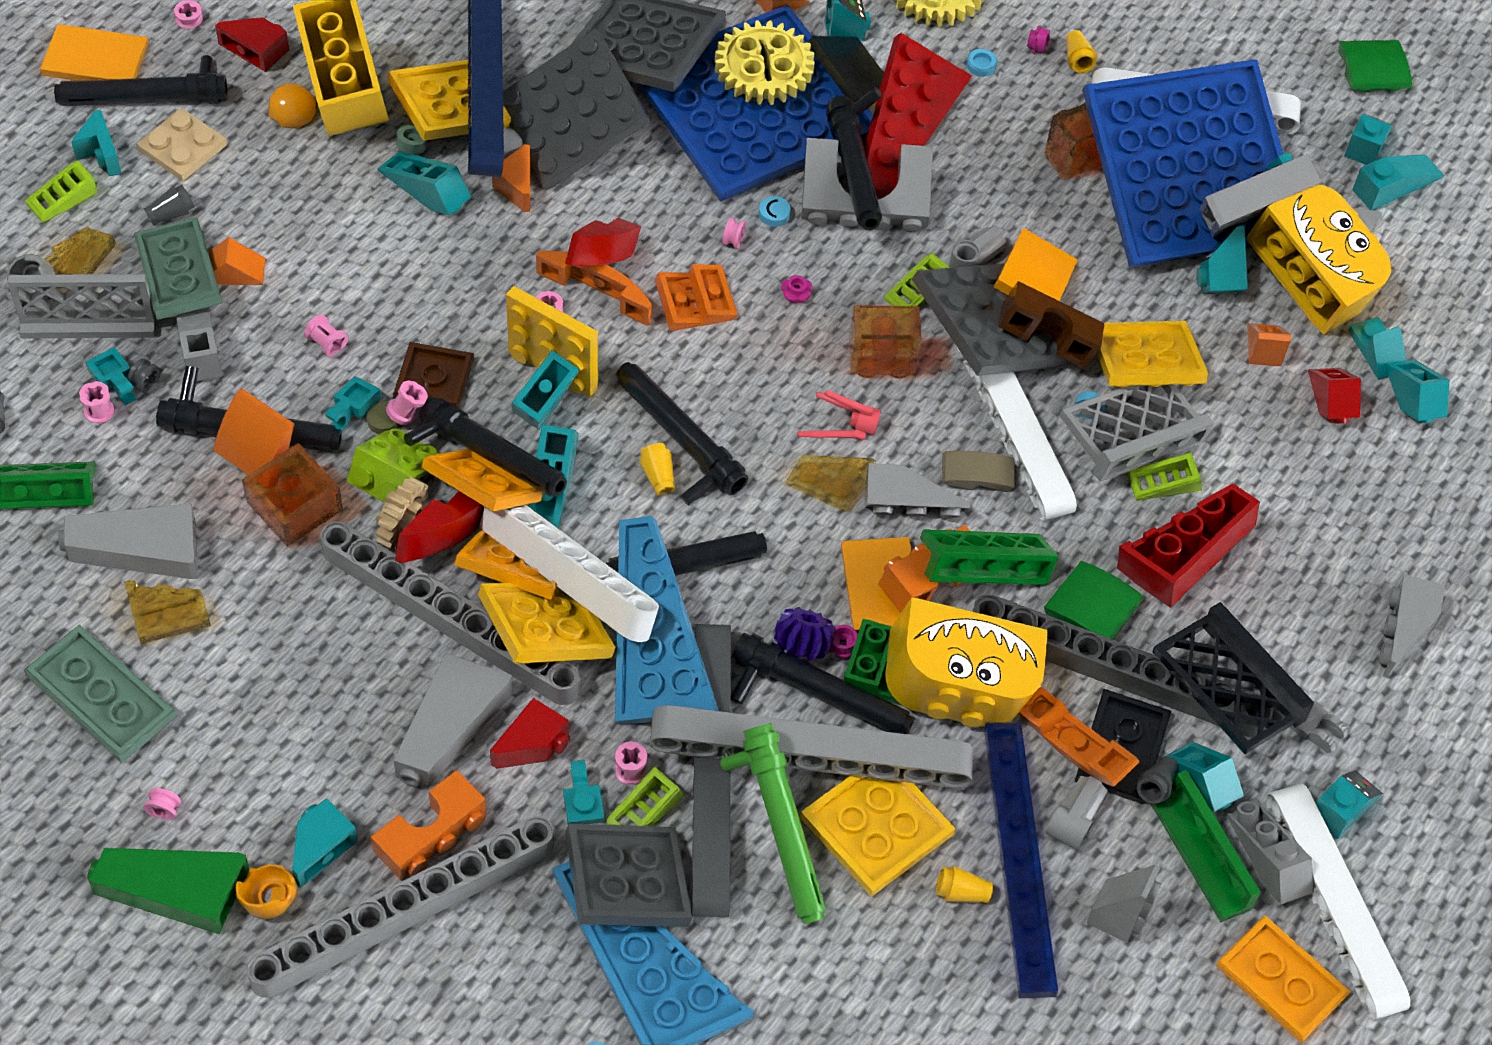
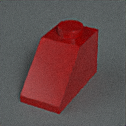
M263 17L219 21L215 25L219 45L264 72L289 51L287 31L279 24H273Z
M1341 368L1308 369L1320 415L1329 419L1330 423L1335 424L1348 423L1349 418L1360 417L1361 378Z
M533 698L490 749L491 766L499 769L545 762L554 753L561 754L570 741L569 720Z

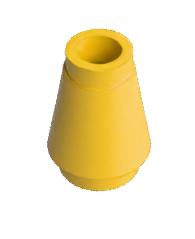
M1074 30L1068 33L1066 36L1068 66L1081 74L1091 71L1096 65L1097 53L1081 31Z
M655 443L644 447L640 451L641 458L639 463L656 495H662L664 492H674L676 488L674 485L671 451L666 449V445L663 443Z
M952 865L950 868L943 866L936 883V895L944 897V901L982 902L988 904L993 891V882L986 881V879L955 865Z

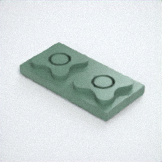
M198 217L134 233L157 320L175 317L182 313L206 309L223 303Z
M80 624L24 669L25 675L120 763L127 760L177 717L176 711Z

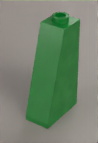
M104 848L99 860L95 859L91 863L87 879L94 895L220 935L237 898L236 882H243L249 871V865L246 855L239 852Z

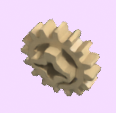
M410 477V479L406 478L402 486L398 485L396 492L392 490L386 496L382 510L377 515V523L380 527L375 535L378 536L376 542L379 545L393 552L397 549L401 531L427 506L424 502L429 496V493H427L429 487L425 483L413 477Z

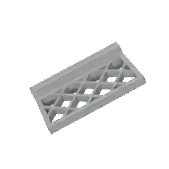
M146 274L9 275L8 286L20 321L19 334L21 339L155 338L157 317L152 304ZM139 286V289L132 293L123 287ZM19 287H31L36 291L31 294ZM55 287H66L70 291L63 293ZM89 287H101L104 290L98 293ZM80 294L90 300L87 303H83L75 299V297ZM114 294L124 300L117 303L109 299V297ZM47 295L56 301L51 304L41 299V297Z
M1174 384L1161 385L1168 394V398L1151 393L1152 388H1154L1152 386L1131 385L1063 408L1059 414L1096 464L1093 473L1100 482L1185 451L1204 442L1214 422L1208 414L1199 416ZM1132 396L1144 400L1143 407L1125 402L1126 397ZM1149 402L1165 407V415L1148 410ZM1106 405L1118 409L1117 417L1100 412V407ZM1171 410L1182 413L1187 420L1180 421L1171 418ZM1123 411L1139 416V425L1122 419ZM1080 414L1091 418V426L1079 423L1074 416ZM1145 420L1162 424V430L1156 431L1144 427ZM1097 421L1115 426L1113 434L1096 429ZM1120 428L1137 434L1136 439L1129 440L1118 436ZM1096 438L1111 443L1110 449L1101 452L1093 442V439Z

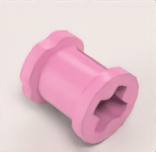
M323 314L312 318L304 331V337L309 341L318 343L323 348V353L328 357H332L346 346L348 341V335L343 330L337 331L331 326L329 319Z
M95 381L85 384L80 389V401L85 406L84 415L88 421L103 423L113 416L114 406L109 401L110 394L107 385Z
M404 381L398 390L399 394L397 397L392 399L386 406V412L390 419L400 425L410 424L415 419L417 408L423 406L428 398L424 387L414 381Z
M630 741L621 744L615 752V775L621 783L636 785L646 776L648 755L643 745Z

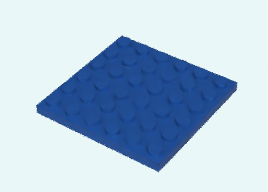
M788 4L719 31L674 92L635 83L720 202L804 167L807 138L835 140L830 132L826 109L831 99L845 95L815 54L814 73L812 74L811 83H806L805 91L797 89L796 98L787 94L786 102L784 103L777 97L774 99L773 105L769 103L768 99H763L761 105H758L757 98L755 97L745 102V94L743 93L735 97L734 88L725 90V82H719V73L715 72V52L718 50L719 41L724 42L725 33L732 35L733 27L742 31L745 22L751 28L755 27L756 20H759L762 26H766L770 20L775 28L783 23L784 31L794 28V37L803 34L804 43H808L812 35ZM761 44V55L764 58L765 65V50L764 45ZM765 66V70H764L765 78H766L767 81H769V80H768V69H767L766 66ZM869 109L859 115L862 142L867 139L873 117Z
M1257 59L1088 84L1082 89L1129 268L1208 255L1228 231L1212 237L1199 211L1204 198L1268 171L1266 167L1277 157L1283 155ZM1261 215L1239 225H1244L1245 238ZM1245 239V247H1252Z

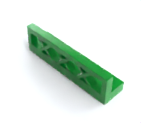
M96 462L0 465V509L93 505L92 478L96 473Z
M923 529L920 539L932 553L924 573L930 582L1048 585L1059 557L1040 534Z
M1184 770L1177 773L1170 797L1163 802L1150 804L1219 921L1224 922L1253 909L1261 892L1188 771Z

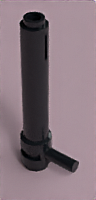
M204 55L201 57L199 73H187L186 76L61 81L60 84L54 85V96L56 103H62L63 106L188 102L191 105L201 104V101L219 104L220 100H227L228 88L226 75H218L217 72H212L213 58L209 55Z
M876 87L855 103L846 96L834 97L829 101L826 109V117L829 122L831 135L835 140H838V150L858 224L865 230L876 229L882 220L881 209L860 135L861 123L859 119L861 113L882 98V93Z
M626 362L620 366L616 372L618 383L700 465L699 469L705 475L681 494L680 498L689 506L714 485L721 492H726L730 496L742 490L749 478L745 473V468L738 461L732 460L733 457L725 447L718 446L637 364Z
M185 366L180 399L169 398L168 401L161 400L159 402L156 413V424L158 427H164L165 431L175 433L177 430H184L185 434L198 436L200 433L218 434L227 409L207 407L202 402L193 401L199 368ZM287 418L294 423L289 446L332 452V449L339 450L342 441V430L336 429L335 425Z
M442 398L426 400L419 412V418L423 421V424L404 435V440L408 446H413L434 433L450 442L456 441L548 496H559L567 485V480L561 471L473 421L466 412L456 406H452L451 403Z
M756 531L667 549V553L674 574L677 576L760 558L762 554L767 553V544L763 533L757 534ZM619 556L609 558L608 562L605 563L617 573Z
M743 633L735 646L732 658L738 660L739 665L746 669L731 695V700L743 704L759 674L767 679L773 677L885 732L908 734L914 723L915 718L909 715V711L791 654H787L784 652V647L774 642L768 644L764 642L763 637L755 633L752 635Z

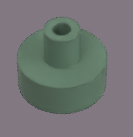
M404 125L398 129L396 146L400 151L416 155L423 153L427 149L428 140H422L414 125Z

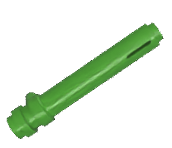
M772 723L744 730L746 740L742 742L745 751L723 757L720 762L721 767L724 771H730L746 765L750 766L752 775H755L758 780L797 918H802L803 924L824 919L823 911L826 908L784 768L787 765L784 752L780 753L777 744L780 742L778 731L773 730Z

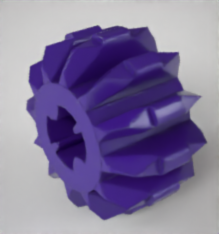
M799 607L795 609L790 608L785 609L780 619L777 620L774 640L777 642V645L787 650V654H794L799 659L801 657L809 660H814L815 658L823 659L833 645L836 629L832 625V621L823 618L821 613H814L810 609L807 611Z

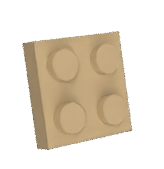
M179 108L136 143L138 151L181 181L187 179L228 145L227 139L183 108Z

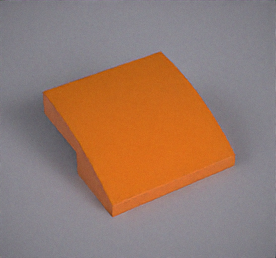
M692 264L688 273L658 272L655 278L670 331L731 321L736 319L738 315L722 265Z
M241 388L236 392L225 413L213 451L266 486L275 477L279 455L289 449L294 423Z

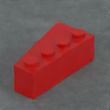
M1232 483L1198 502L1197 507L1189 512H1180L1171 517V522L1158 529L1153 527L1143 533V537L1131 543L1128 541L1120 545L1117 569L1171 608L1256 526L1260 501Z

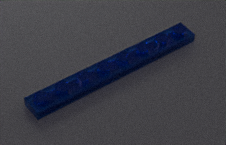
M1021 722L986 723L984 734L1019 999L1056 997L1058 985Z

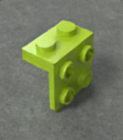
M401 429L386 430L356 447L346 482L385 503L389 492L392 490L396 492L398 485L402 486L406 478L410 479V477L419 480L429 474V472L421 468L424 457L440 453L433 446L420 442L413 446H408L404 440L406 432Z

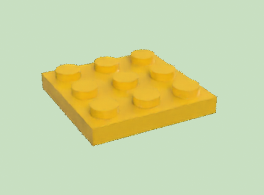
M468 60L389 71L387 81L423 141L468 134ZM503 106V127L508 128L511 117Z
M513 286L506 294L508 352L512 358L521 364L527 362L538 369L553 350L579 369L578 374L568 389L575 394L583 393L591 397L598 389V331Z
M1186 321L1110 322L1104 324L1102 344L1097 352V356L1108 386L1125 388L1131 385L1158 387L1168 384L1191 386L1207 383V368Z
M484 583L480 585L478 596L515 664L612 658L616 647L599 618L564 591L560 590L552 600L521 590L519 586L512 583Z
M849 776L802 810L800 814V819L871 897L951 838L956 829L914 783Z

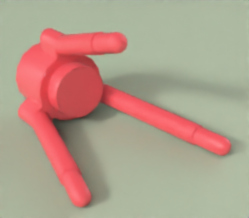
M826 390L824 393L817 392L816 397L853 412L849 426L855 427V430L799 431L797 436L865 440L866 433L870 435L875 434L881 410L862 405L829 390Z

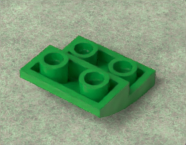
M1399 40L1340 41L1338 52L1346 64L1344 76L1352 90L1355 89L1360 92H1368L1371 89L1398 91L1403 88L1412 87L1408 61Z
M1080 561L1044 606L1046 615L1113 640L1144 599L1141 593L1116 576L1092 564Z
M863 618L844 680L884 700L903 706L890 693L885 677L890 629L892 626Z

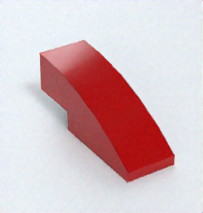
M616 218L608 224L594 220L573 233L565 264L570 266H592L625 260L631 257L635 251L641 226L621 218Z
M460 491L447 504L433 499L399 534L395 561L405 563L422 559L456 545L478 528L484 506Z

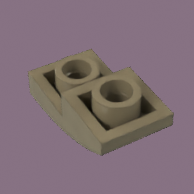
M945 451L942 453V484L967 490H973L979 485L1009 492L1015 487L1014 457L978 451Z

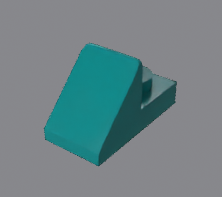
M101 109L95 110L72 140L75 158L79 160L95 155L99 168L106 167L109 177L121 174L117 153Z
M1379 317L1350 325L1348 329L1350 335L1378 380L1389 377L1386 371L1387 363L1406 361L1400 327L1387 330Z

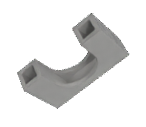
M807 138L801 219H808L809 223L815 225H822L827 223V221H838L840 225L845 227L857 226L858 222L851 196L842 188L837 177L838 140ZM901 144L897 186L889 195L878 199L882 220L876 229H887L890 225L903 226V229L906 231H919L922 227L927 228L930 218L932 146Z

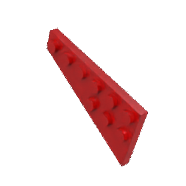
M903 33L894 36L880 87L882 98L876 102L864 147L878 199L889 195L897 186L901 144L924 146L972 77L969 73Z

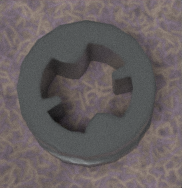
M143 358L132 366L128 374V380L132 386H137L144 393L159 380L161 370L155 364L151 365L150 361Z

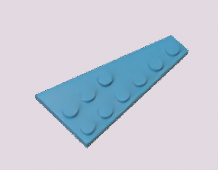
M652 516L619 520L618 573L658 603L659 608L649 640L636 642L623 637L617 632L615 722L627 725L652 722L654 709L663 705L719 711L657 520Z
M570 861L553 868V876L579 925ZM579 925L640 1045H697L754 1018V1011L745 1003L742 1004L729 992L730 989L720 979L717 981L701 965V961L664 926Z

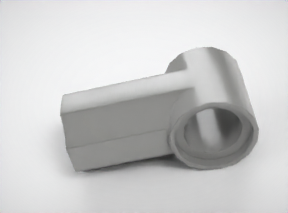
M987 226L971 239L956 242L952 248L949 267L986 264L1006 248L1007 241L1004 239L1002 231L995 226Z
M1080 776L1065 804L1059 805L1047 827L1046 834L1079 850L1084 836L1088 835L1092 827V820L1095 814L1099 811L1106 798L1108 790L1102 785V782L1092 776Z

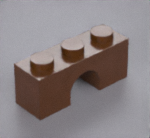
M1017 281L1002 304L998 327L1026 341L1034 330L1043 331L1056 342L1057 356L1085 369L1101 348L1105 323Z

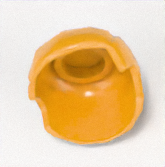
M296 83L284 84L276 88L269 98L268 116L270 119H274L280 127L300 128L309 124L316 115V100L305 87Z
M267 864L257 869L250 868L246 879L243 882L237 881L235 885L237 899L242 907L253 917L261 919L277 918L290 907L297 895V885L293 874L284 866ZM272 888L271 901L264 903L263 896L265 892Z

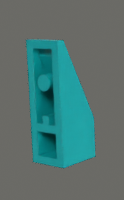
M399 151L377 168L380 173L428 209L446 215L453 214L459 211L462 204L471 198L456 165Z
M1426 154L1385 156L1360 168L1352 190L1369 210H1374L1433 183L1445 175Z
M542 424L536 457L561 471L567 480V485L559 496H548L543 493L541 502L528 504V507L559 529L574 467L579 433L574 429Z

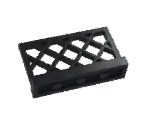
M1221 602L1212 606L1206 616L1155 645L1152 652L1244 754L1252 751L1293 725L1296 728L1306 722L1314 705L1310 697ZM1204 629L1214 639V645L1194 642L1195 634ZM1173 647L1188 650L1187 661L1174 659L1167 651ZM1193 651L1213 654L1212 666L1194 663ZM1218 656L1231 658L1237 664V670L1217 667ZM1192 672L1211 675L1210 687L1196 684L1191 678ZM1217 676L1235 679V691L1216 688ZM1241 682L1254 683L1260 689V696L1241 693ZM1215 697L1234 700V711L1220 710L1214 704ZM1240 702L1259 705V716L1240 714ZM1265 706L1277 708L1285 718L1280 721L1264 718ZM1238 723L1258 726L1257 735L1247 740L1238 730Z

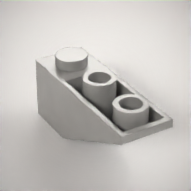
M209 308L177 315L176 320L185 366L199 368L197 381L222 377Z
M869 463L866 467L865 508H873V514L891 515L893 514V509L904 508L907 509L906 515L926 516L927 510H940L941 517L957 518L961 517V511L966 512L970 508V503L904 465Z
M1404 575L1399 586L1392 587L1388 606L1394 607L1393 614H1388L1383 634L1394 637L1393 645L1384 643L1380 652L1379 664L1387 665L1383 677L1388 678L1433 629L1441 614L1445 584Z
M1255 798L1223 810L1265 888L1280 905L1313 893L1312 858Z
M1153 865L1106 879L1086 924L1126 943L1132 932L1139 935L1162 885L1155 881L1161 867Z

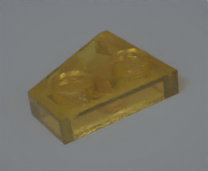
M85 227L75 233L69 240L62 241L51 248L53 254L44 260L52 266L55 275L93 274L115 247L116 242L113 235Z
M802 455L788 476L786 485L846 513L866 481L867 465L869 463L876 464V460L858 457Z
M133 580L124 581L141 645L211 626L201 590L191 588L175 589L172 586L157 584L156 588L137 586L136 581Z

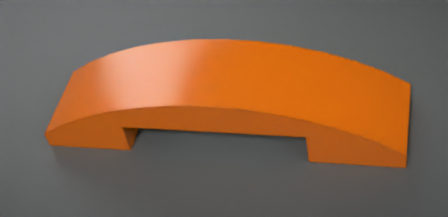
M539 251L536 254V273L565 286L570 278H573L619 300L621 314L646 326L651 323V302L634 282L619 271L606 264L592 266L567 265L565 261L568 252Z
M1040 687L1018 713L1060 754L1087 774L1107 785L1114 787L1139 763L1136 756L1114 740L1108 742L1070 714L1065 704L1043 687Z

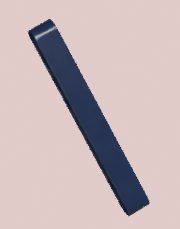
M468 0V174L501 178L504 160L502 0Z

